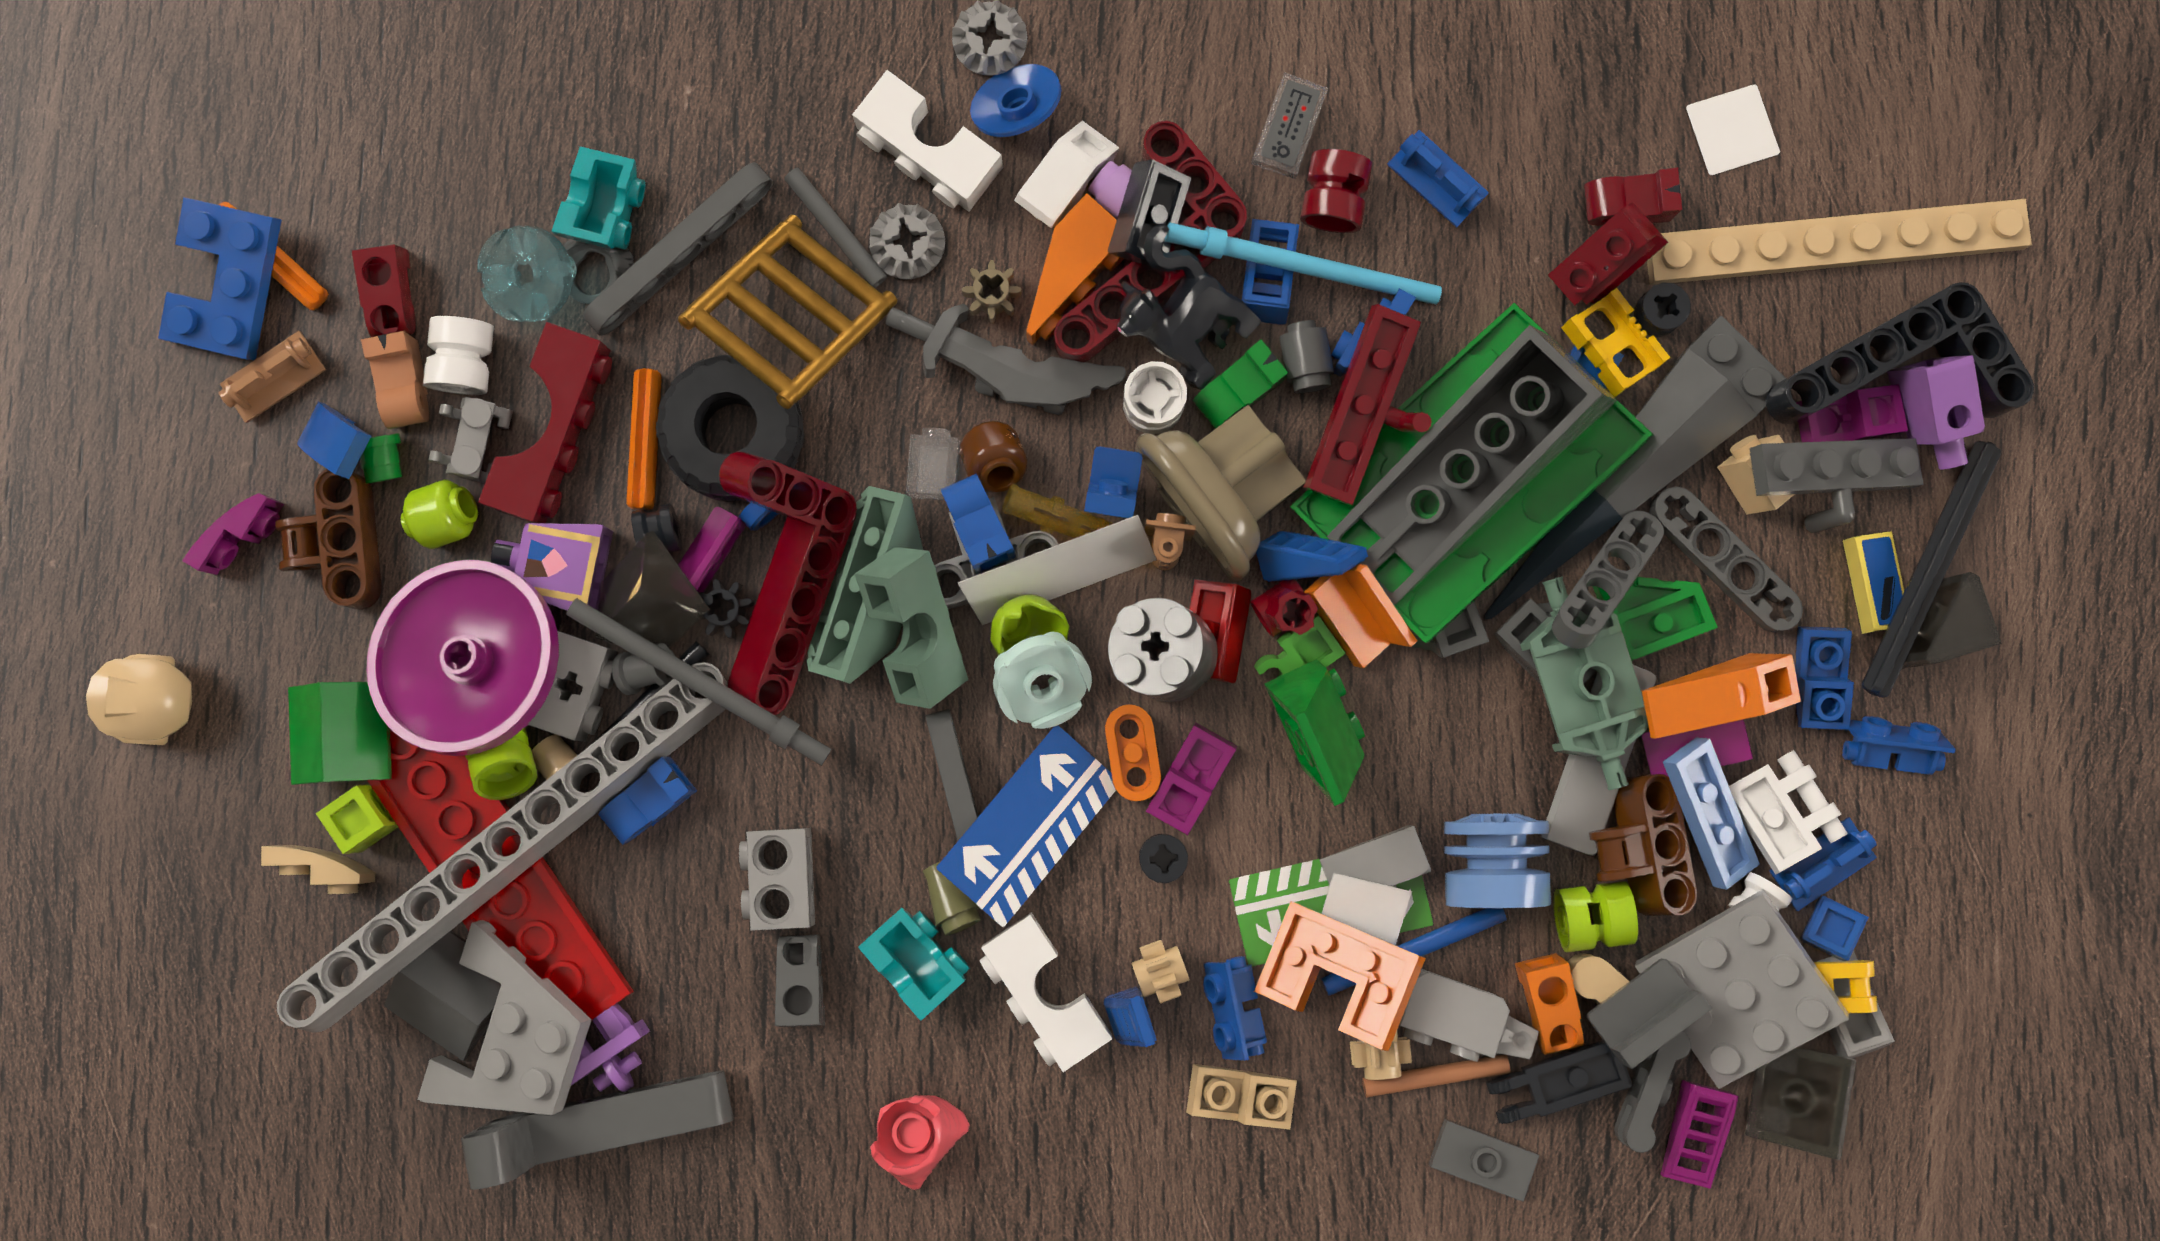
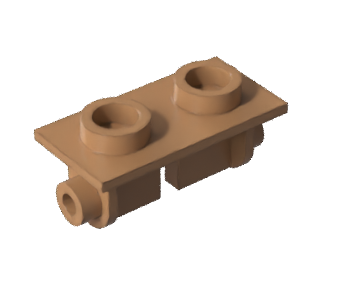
M297 331L221 382L222 390L218 393L224 403L230 408L234 406L244 422L248 423L326 371V368L302 332Z
M1157 513L1155 520H1146L1144 530L1147 536L1153 537L1151 547L1157 560L1153 561L1152 564L1157 569L1170 570L1174 568L1182 554L1183 542L1191 541L1196 525L1185 524V516Z

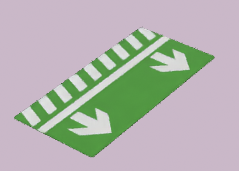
M1319 859L1229 880L1248 964L1257 966L1266 963L1290 901L1322 914L1329 884ZM1422 875L1391 886L1412 891L1400 933L1433 925Z

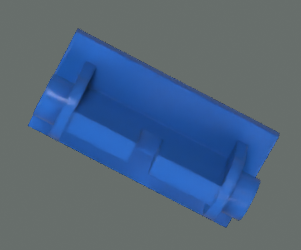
M1420 130L1415 135L1411 134L1401 145L1400 151L1387 163L1395 173L1456 228L1489 194L1485 188Z
M1865 716L1862 718V721L1850 720L1849 731L1853 735V741L1846 740L1842 749L1843 759L1851 760L1854 766L1887 769L1891 753H1897L1894 765L1897 771L1932 775L1935 771H1942L1946 762L1944 752L1955 753L1954 746L1941 733V730L1934 725L1913 722L1910 727L1893 725L1888 720L1874 716Z
M1850 817L1841 821L1848 833L1847 835L1830 843L1823 833L1816 838L1822 849L1776 875L1772 869L1769 870L1779 887L1793 898L1790 903L1796 911L1801 910L1877 858L1871 850L1877 846L1875 839L1866 830L1859 832Z
M1245 956L1226 959V962L1203 963L1206 974L1203 986L1207 999L1212 1003L1216 1023L1213 1027V1036L1217 1048L1222 1053V1058L1246 1061L1249 1060V1056L1263 1054V1044L1267 1043L1260 1008L1244 1011L1242 1002L1258 998L1257 993L1254 992L1256 986L1252 965L1246 964Z

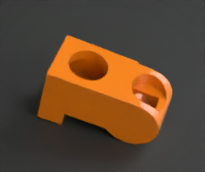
M1557 953L1515 963L1519 982L1524 988L1533 1029L1539 1031L1537 1042L1542 1053L1547 1055L1583 1046L1584 1037L1580 1022L1581 1014L1569 963Z

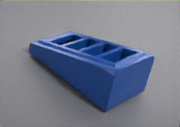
M1252 219L1249 241L1259 243V240L1287 243L1285 250L1296 252L1299 224ZM1251 261L1246 262L1242 301L1261 322L1286 324L1293 271ZM1254 278L1282 281V285L1254 282Z
M1279 531L1261 541L1256 552L1263 579L1267 581L1342 575L1368 557L1366 547L1285 531Z
M1136 986L1105 997L1104 1006L1114 1037L1118 1043L1139 1047H1148L1155 1044L1157 1039L1140 988L1137 989Z

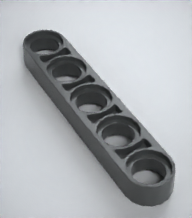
M756 162L744 166L598 295L584 310V320L599 336L612 332L756 205L771 189L773 180Z

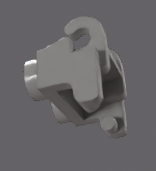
M469 397L462 398L461 410L453 408L451 405L441 404L440 415L460 420L454 451L451 456L444 455L438 451H430L428 460L446 465V474L485 483L492 464L488 463L487 472L482 471L481 468L492 418H498L497 427L509 429L513 410L498 407L495 403Z

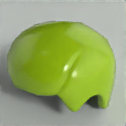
M1032 594L1021 595L1007 601L997 610L992 619L990 641L997 655H1000L1024 639L1044 635L1048 632H1059L1067 640L1070 627L1065 614L1045 598Z

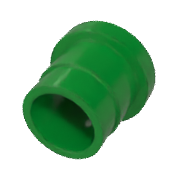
M399 433L370 438L359 459L366 484L402 477L401 462L397 444L401 443Z

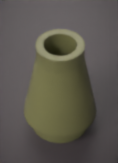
M938 862L923 870V873L927 880L936 927H942L945 936H950L980 922L981 919L977 912L980 907L937 870L936 867L940 863Z

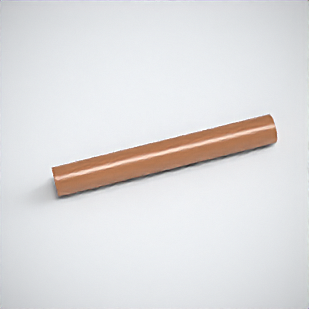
M1502 1054L1496 1055L1495 1058H1479L1478 1062L1466 1060L1401 1071L1402 1076L1393 1079L1368 1080L1362 1078V1083L1367 1098L1509 1074L1510 1063L1508 1056Z

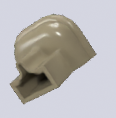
M1247 405L1199 442L1194 440L1189 434L1178 430L1163 432L1157 436L1152 433H1144L1138 437L1135 452L1142 454V465L1158 485L1157 491L1175 514L1186 517L1185 524L1196 525L1193 538L1201 549L1208 551L1230 581H1242L1250 570L1249 561L1256 554L1260 545L1261 533L1257 521L1299 491L1306 481L1286 454L1285 445L1275 432L1271 433L1251 407Z

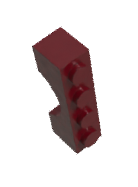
M546 322L529 367L541 377L550 394L552 407L548 427L539 441L524 452L494 458L480 495L479 503L531 523L546 524L548 518L552 519L556 515L562 499V492L558 491L564 473L569 474L573 470L578 458L579 448L575 444L581 428H588L594 416L595 402L592 399L598 383H605L611 370L612 358L608 357L611 350L604 343Z

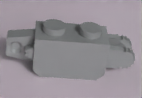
M1424 969L1420 971L1399 1024L1405 1027L1403 1036L1430 1046L1434 1038L1452 1044L1449 1052L1478 1062L1480 1054L1495 1058L1496 1053L1530 1059L1539 1032L1509 1016L1510 1010L1504 998Z

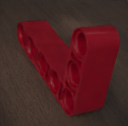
M1158 121L1151 125L1146 131L1143 141V161L1153 159L1188 177H1199L1207 186L1200 193L1193 194L1187 191L1182 207V212L1186 215L1187 219L1180 223V225L1205 230L1207 226L1217 228L1211 218L1217 213L1225 212L1232 215L1237 224L1234 228L1226 230L1228 236L1240 239L1247 219V211L1241 199L1180 126L1171 121ZM1166 140L1175 145L1177 151L1169 157H1162L1157 155L1151 147L1158 141ZM1172 243L1169 252L1175 251L1174 247L1177 244ZM1201 254L1197 256L1203 269L1216 260V258ZM1134 261L1131 262L1059 320L1054 331L1055 350L1059 357L1086 362L1121 335L1117 329L1120 318H1106L1102 315L1100 306L1108 300L1123 302L1126 297L1125 292L1120 286L1123 281L1144 291L1145 288L1138 283L1137 277L1144 271L1151 270L1157 272L1162 277L1163 283L1160 287L1151 289L1159 303H1162L1174 293L1185 276L1184 271L1180 269L1164 273L1151 266ZM1071 329H1080L1088 335L1089 342L1080 349H1072L1066 346L1062 339L1066 332Z
M735 452L730 454L720 467L719 479L724 491L784 515L787 519L729 676L727 687L770 713L777 715L786 708L792 696L854 524L857 504L852 494L839 487L779 462L745 452Z

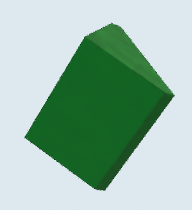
M318 682L288 687L291 785L392 779L390 728L380 717L374 706L368 682Z

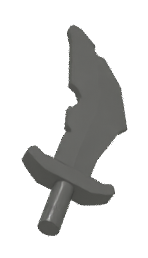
M966 304L956 305L944 311L936 325L894 307L890 310L886 319L887 326L925 342L923 346V371L926 378L935 377L936 365L940 358H943L967 370L1001 395L1006 403L1059 406L1088 398L1091 391L1095 389L1107 390L1121 383L1126 375V370L1122 366H1103L1052 356L1045 361L1034 362L1028 359L1021 349L1003 345L993 347L990 341L958 327L968 319L969 309Z

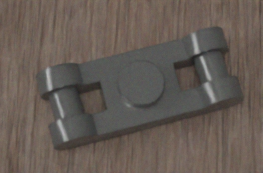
M1683 1031L1639 1063L1632 1079L1633 1086L1627 1092L1614 1128L1617 1139L1635 1152H1648L1655 1144L1656 1136L1651 1125L1658 1106L1664 1107L1670 1097L1673 1082L1669 1077L1676 1060L1683 1059L1691 1050L1690 1038Z

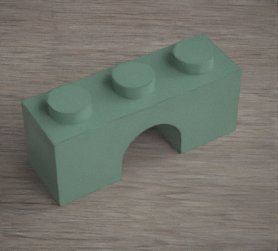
M893 547L855 573L868 617L903 624V635L898 648L882 660L896 703L931 709L968 681L962 653L956 641L949 618V611L945 604L936 575V568L929 551Z

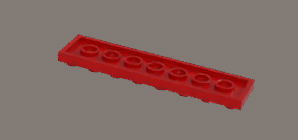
M391 729L392 779L368 780V783L429 873L510 810L504 799L489 800L479 796L474 791L468 768V760L465 755L448 756L424 750L403 740ZM512 835L503 842V857L510 856L519 849L521 843L519 835ZM543 857L462 921L468 931L472 922L480 920L489 922L497 930L494 935L508 948L514 946L526 957L525 964L541 979L548 978L592 1020L634 992ZM479 866L472 867L464 873L462 878L464 889L470 888L478 882L480 878Z

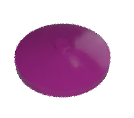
M460 560L433 567L409 581L397 592L383 610L373 630L368 648L366 671L368 687L374 706L380 717L395 734L424 750L448 756H464L493 749L505 743L526 727L538 713L549 695L559 659V640L555 620L541 594L528 581L500 565L480 560Z

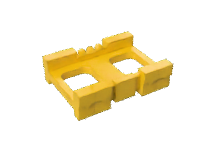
M1618 288L1580 314L1571 317L1561 327L1578 350L1583 347L1586 350L1584 354L1594 367H1599L1601 372L1598 374V377L1614 397L1658 369L1671 358L1664 348L1661 347V344L1654 335L1647 339V332L1645 330L1641 331V324H1635L1636 318L1629 316L1634 309ZM1595 311H1602L1615 328L1614 333L1603 340L1595 338L1584 322V319ZM1625 348L1631 349L1644 366V369L1632 378L1624 376L1613 360L1614 355Z

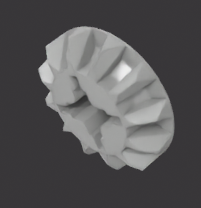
M977 0L972 7L960 12L959 18L952 28V42L955 54L966 68L977 74L998 75L1005 73L1018 64L1025 53L1027 46L1026 25L1014 7L1010 8L999 0L983 3ZM991 21H994L997 35L1003 38L1002 40H994L991 47L988 48V53L984 54L985 49L982 37L975 34L986 32L988 25L991 24Z
M898 203L886 212H881L874 226L870 228L869 248L873 259L885 273L899 279H915L932 271L940 262L945 249V236L935 214L930 213L919 204L903 205ZM904 223L906 228H909L911 235H920V240L913 242L914 250H912L913 258L911 259L908 258V254L904 251L902 245L893 244V240L900 238L901 224Z

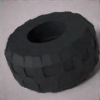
M729 354L717 355V357L695 362L684 372L679 373L670 383L671 385L665 395L662 396L658 407L656 435L659 439L660 451L667 465L686 486L701 495L716 500L728 502L743 500L724 491L720 484V467L730 454L712 452L706 440V429L710 418L717 410L732 404L750 406L756 412L757 427L753 439L745 448L738 452L770 459L794 469L804 442V420L798 401L790 409L783 408L777 402L776 397L778 394Z

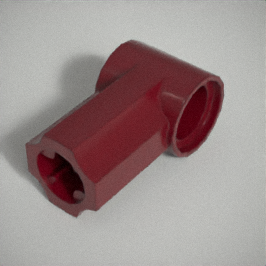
M1295 579L1283 580L1250 601L1256 616L1272 638L1282 631L1288 630L1301 635L1314 627L1313 620L1318 607L1310 594L1305 593Z

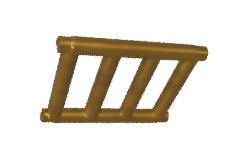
M793 214L789 215L783 222H780L678 316L679 323L685 329L697 328L778 394L776 397L777 402L785 409H790L810 391L898 302L892 292L885 291L880 293L801 229V220ZM788 242L868 307L851 321L772 258V256ZM758 270L838 334V336L821 350L741 284ZM727 298L808 363V365L791 380L710 315V313Z

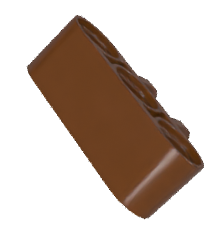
M325 469L314 482L316 515L281 519L275 522L276 530L281 532L284 559L279 562V570L307 571L321 569L324 593L331 602L340 606L363 610L371 607L378 601L382 588L373 491L370 483L366 484L365 478L353 472L350 479H347ZM349 480L351 493L345 501L339 503L336 499V489L343 481ZM353 527L356 533V540L352 547L343 550L340 544L341 535L346 529ZM357 574L361 582L360 589L354 597L348 598L345 593V583L352 575Z
M1664 774L1626 777L1629 785L1619 788L1614 801L1618 826L1589 832L1590 840L1596 842L1601 870L1596 873L1597 881H1613L1627 878L1636 909L1645 916L1685 915L1695 906L1697 888L1683 813L1669 777Z

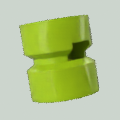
M525 727L514 737L493 749L477 754L465 755L468 760V768L474 791L479 796L489 800H503L520 795L527 791L537 778V769L531 748L529 747Z
M1626 881L1597 884L1593 892H1589L1584 886L1555 890L1553 899L1555 925L1564 952L1594 949L1597 941H1601L1606 947L1636 943L1638 939L1637 910L1632 891ZM1589 909L1592 910L1593 925H1591Z

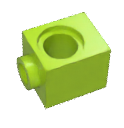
M356 785L316 813L342 854L361 853L398 828L370 785Z

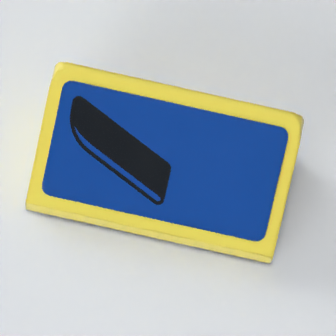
M1892 531L1856 536L1843 540L1862 634L1886 630L1904 593Z

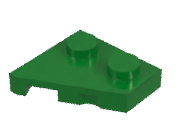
M1637 577L1614 611V614L1618 617L1631 661L1718 628L1702 587L1697 582L1677 580L1672 582L1656 578ZM1593 586L1597 599L1610 600L1605 590Z

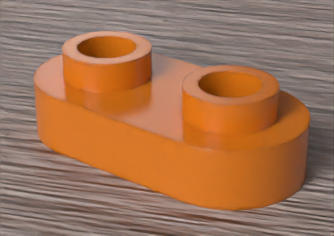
M1123 705L1111 712L1105 724L1112 781L1116 791L1122 797L1131 801H1142L1155 794L1161 782L1154 726L1150 715L1143 708L1136 705ZM1132 720L1137 724L1138 733L1134 738L1127 739L1121 735L1120 725L1122 722ZM1134 767L1141 768L1146 776L1144 783L1137 787L1129 784L1127 780L1128 771Z

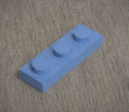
M1696 737L1664 760L1663 764L1713 887L1727 890L1760 863L1711 740Z

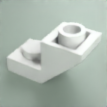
M1081 121L1056 141L1017 193L1014 201L1029 211L1036 219L1053 228L1080 201L1089 181L1109 161H1114L1120 148L1087 123Z

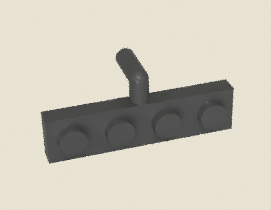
M1916 438L1768 443L1749 448L1756 496L1831 493L1833 508L1810 514L1805 518V527L1810 533H1817L1852 522L1855 518L1852 492L1902 490L1924 485Z

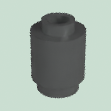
M1314 320L1300 321L1288 325V333L1281 335L1279 339L1284 367L1288 372L1286 376L1287 382L1292 383L1294 393L1304 394L1330 388L1332 386L1330 376L1334 374L1327 329L1325 327H1316Z

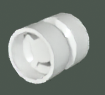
M456 316L431 317L427 345L436 353L427 357L423 386L448 393L466 395L486 394L489 371L487 364L481 358L489 355L492 351L494 326L471 318Z
M1151 361L1139 365L1130 373L1124 388L1123 410L1128 422L1135 429L1143 433L1160 434L1174 427L1179 422L1187 400V386L1183 376L1175 367L1164 362Z

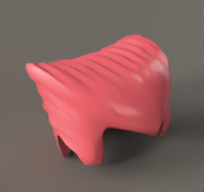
M915 1095L900 1099L880 1109L877 1121V1141L870 1146L871 1155L879 1166L893 1175L902 1185L912 1190L920 1189L927 1176L932 1173V1170L942 1160L944 1155L968 1132L970 1125L964 1112L937 1096Z

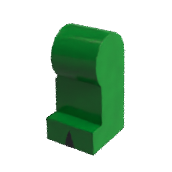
M1260 339L1246 351L1245 355L1203 388L1192 401L1216 429L1247 405L1252 407L1284 382L1288 372L1262 339Z

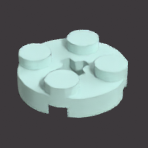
M1048 632L1044 635L1024 639L1012 646L1008 651L998 655L994 662L993 689L1003 713L1016 723L1019 720L1031 723L1032 728L1040 729L1062 724L1077 714L1083 706L1080 700L1085 695L1086 689L1090 692L1092 675L1082 652L1075 644L1067 641L1059 632ZM1044 674L1053 675L1048 679L1049 686L1040 690L1038 685L1031 686L1038 676Z

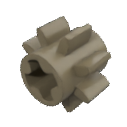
M990 260L988 269L980 273L978 270L971 268L970 275L974 281L973 286L962 288L964 297L975 298L976 300L970 306V314L974 316L983 311L988 314L991 324H994L996 314L1003 311L1013 316L1014 308L1010 303V299L1022 296V289L1020 287L1009 286V283L1014 278V270L1009 268L1002 273L996 270L994 260ZM988 285L994 289L1000 285L1001 297L996 299L990 295L984 299L983 287Z

